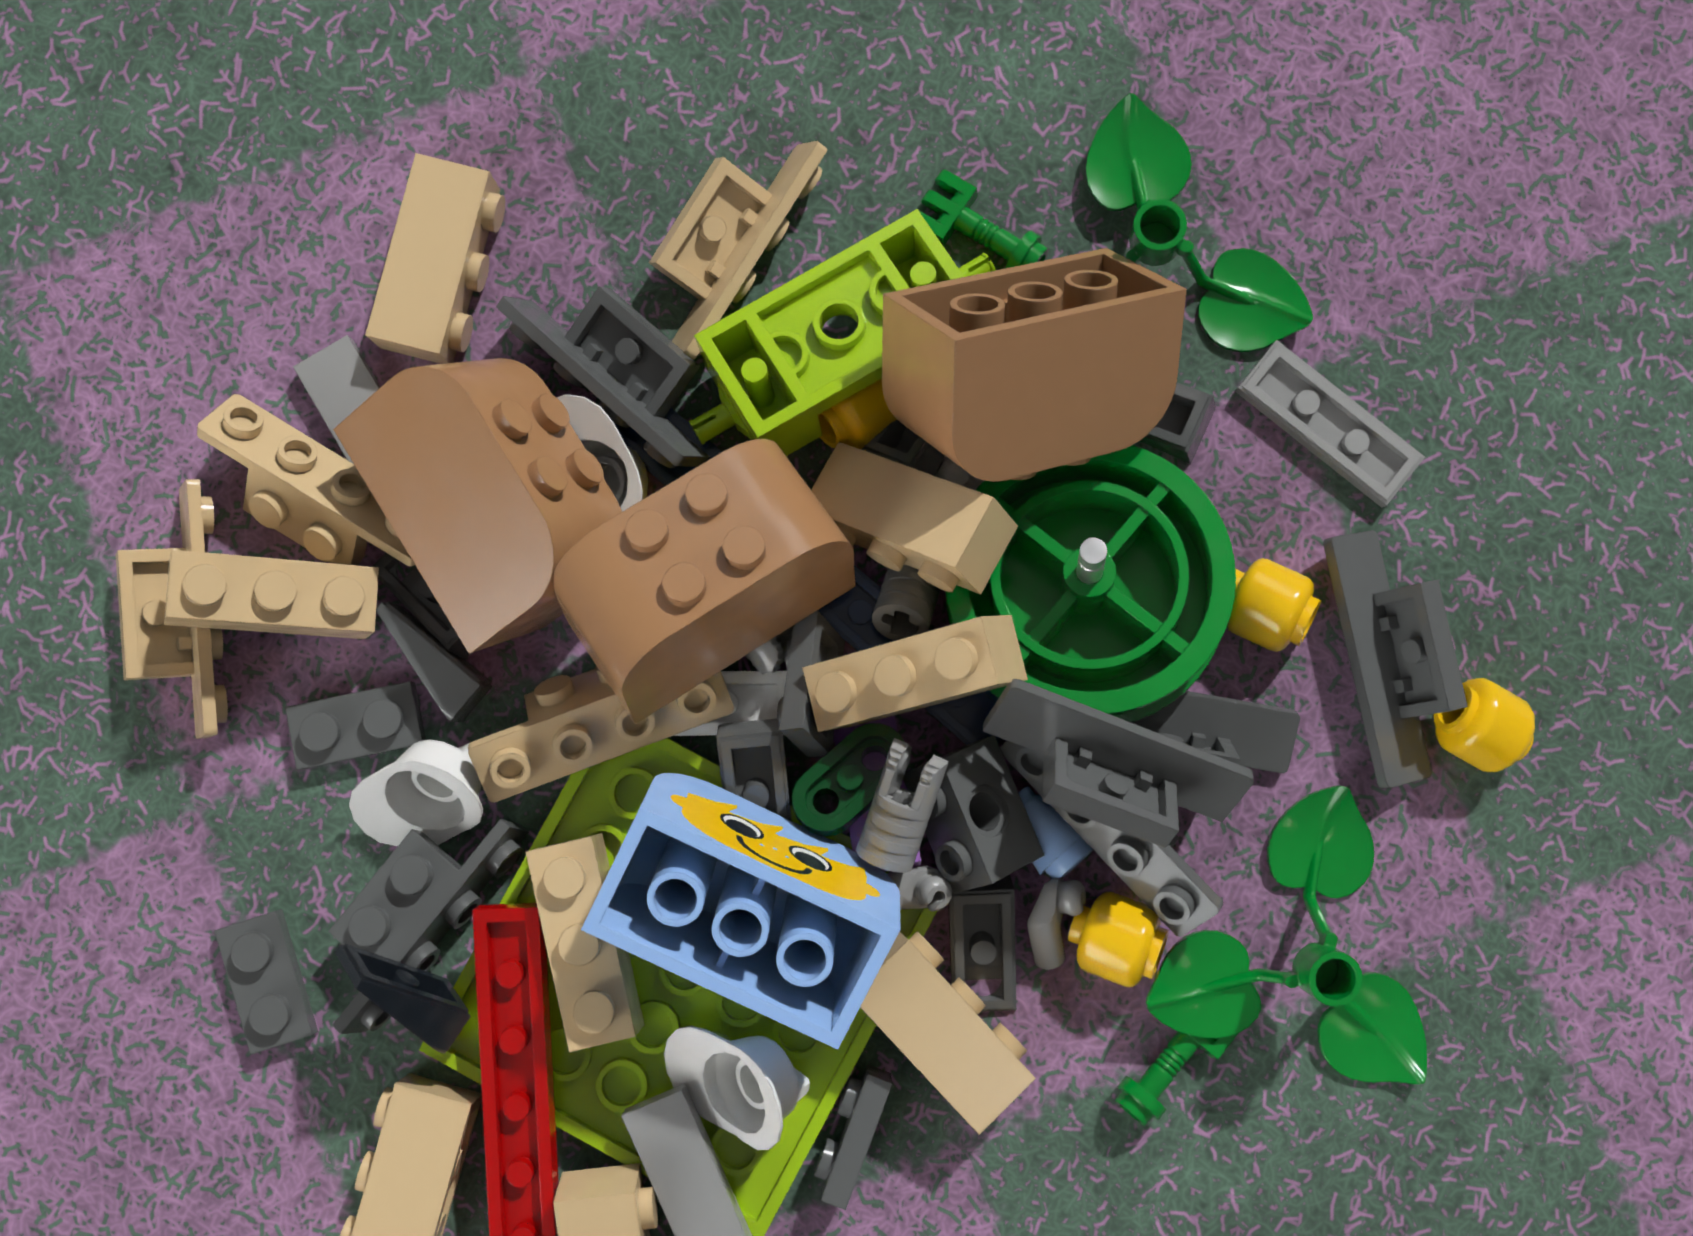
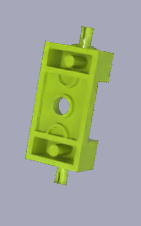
M916 209L700 331L694 337L705 367L718 387L721 404L697 418L689 420L695 435L703 445L706 441L735 426L738 431L750 438V440L769 439L776 442L786 456L821 437L822 431L818 419L819 414L882 378L883 294L996 271L993 262L989 261V256L983 252L977 258L958 268L919 210ZM846 315L853 318L858 323V326L850 336L843 339H833L822 332L824 324L830 318Z

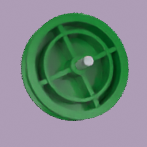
M1132 445L1119 451L1093 457L1088 463L1083 465L1058 466L1039 471L1034 477L1026 480L983 481L976 488V491L994 497L1018 527L981 594L956 585L953 592L945 591L949 625L980 616L1012 615L1028 678L1025 682L1131 723L1153 715L1167 707L1198 680L1212 659L1230 619L1235 598L1236 570L1232 544L1226 527L1213 503L1194 480L1166 459ZM1006 686L989 691L999 699Z

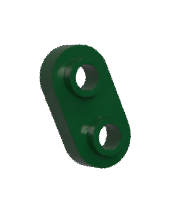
M869 723L859 726L806 771L795 784L792 794L795 816L801 826L820 836H834L845 831L871 807L883 768L878 771L869 770L863 765V758L871 752H879L887 758L894 738L904 742L902 736L890 726L881 723ZM825 794L834 796L839 802L837 809L830 814L819 813L814 808V803L819 796Z

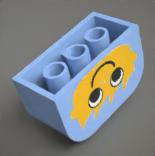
M661 773L654 777L581 930L838 1050L900 932V891L894 881L883 870L864 861L855 851L831 839L814 834L793 821L704 780L677 773Z

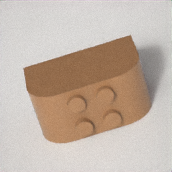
M1108 248L884 293L882 390L886 405L899 422L966 472L984 481L1026 480L1034 477L1039 471L1062 465H1083L1088 463L1093 457L1125 449L1144 438L1158 424L1168 409L1174 395L1178 377L1187 289Z
M506 358L417 366L402 370L390 378L333 429L469 654L540 630L564 614L554 592V569L566 552L581 538L622 512L616 497L604 479L601 464L593 454L585 449L569 423L570 417L562 402L552 395L544 381L531 368L523 363Z
M754 439L721 452L586 534L566 552L557 564L553 574V587L569 625L634 724H637L854 588V550L778 444L769 439Z

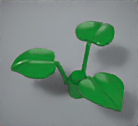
M1129 93L1101 123L1092 141L1086 163L1088 188L1093 198L1101 207L1109 211H1122L1135 204L1138 211L1134 218L1129 239L1131 250L1126 253L1125 258L1135 263L1142 262L1149 266H1161L1172 261L1176 255L1182 256L1196 283L1201 288L1208 290L1198 307L1200 324L1209 339L1224 349L1234 352L1261 350L1271 346L1276 340L1280 341L1307 328L1313 320V314L1303 290L1291 274L1270 256L1253 249L1239 248L1227 250L1219 256L1215 263L1213 279L1205 274L1193 252V243L1184 239L1187 229L1186 216L1183 210L1171 201L1181 193L1190 177L1192 162L1188 146L1183 137L1171 124L1151 111L1135 94Z
M1341 785L1317 790L1295 802L1278 819L1268 839L1267 863L1271 876L1279 884L1291 888L1304 887L1303 901L1317 930L1319 941L1310 943L1299 950L1294 958L1292 971L1283 972L1260 968L1249 970L1248 952L1237 939L1218 930L1193 932L1176 942L1163 959L1146 997L1147 1010L1161 1023L1178 1032L1202 1038H1223L1238 1034L1247 1029L1259 1017L1261 1000L1252 983L1264 981L1285 984L1289 988L1299 986L1303 991L1321 1003L1330 1006L1320 1017L1317 1036L1320 1051L1333 1069L1350 1079L1363 1082L1424 1084L1427 1075V1044L1423 1024L1412 997L1398 981L1387 975L1376 972L1362 974L1356 960L1336 948L1338 938L1336 934L1330 931L1316 900V891L1329 898H1342L1354 893L1365 884L1374 864V843L1370 829L1355 804L1351 790Z

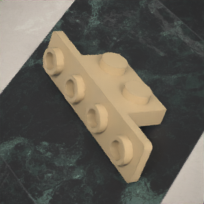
M813 141L798 144L768 190L756 183L726 158H715L649 261V264L698 299L672 340L684 354L693 360L698 354L701 355L694 335L720 321L730 303L739 302L747 294L756 278V272L752 269L763 251L773 249L786 233L789 220L785 217L797 198L802 199L807 196L819 181L822 168L818 165L827 152V148L820 142Z
M239 394L229 397L198 423V438L248 468L243 510L251 514L263 526L275 529L306 548L311 555L321 561L358 566L365 556L367 542L405 565H415L353 463Z
M186 479L179 488L182 548L117 550L115 556L124 680L191 676L196 739L216 736L218 733L217 723L227 722L226 689L224 685H214L213 660L222 659L223 656L222 629L164 625L171 550L205 552L204 534H213L214 531L212 497L201 496L199 479Z
M596 666L593 670L571 678L567 675H560L541 682L534 689V692L524 695L528 721L469 743L468 754L488 800L495 803L729 715L734 711V706L720 671L639 723L634 724Z

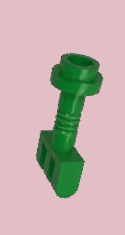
M942 169L936 177L935 183L942 190L953 195L951 200L933 190H928L921 199L923 205L940 215L935 220L919 211L943 247L954 231L957 230L1007 260L1005 269L1045 261L1048 256L1049 248L1041 244L1042 237L1030 230L1020 239L1005 229H1000L998 225H994L993 222H989L988 219H984L983 216L971 210L970 207L978 197L977 187L948 170Z
M1177 1032L1167 1044V1048L1163 1049V1053L1159 1054V1058L1155 1059V1063L1151 1064L1138 1082H1135L1128 1076L1123 1078L1117 1086L1121 1092L1114 1101L1143 1126H1146L1152 1117L1159 1120L1166 1111V1108L1158 1101L1159 1097L1196 1050L1200 1048L1209 1057L1218 1060L1238 1034L1223 1038H1202Z

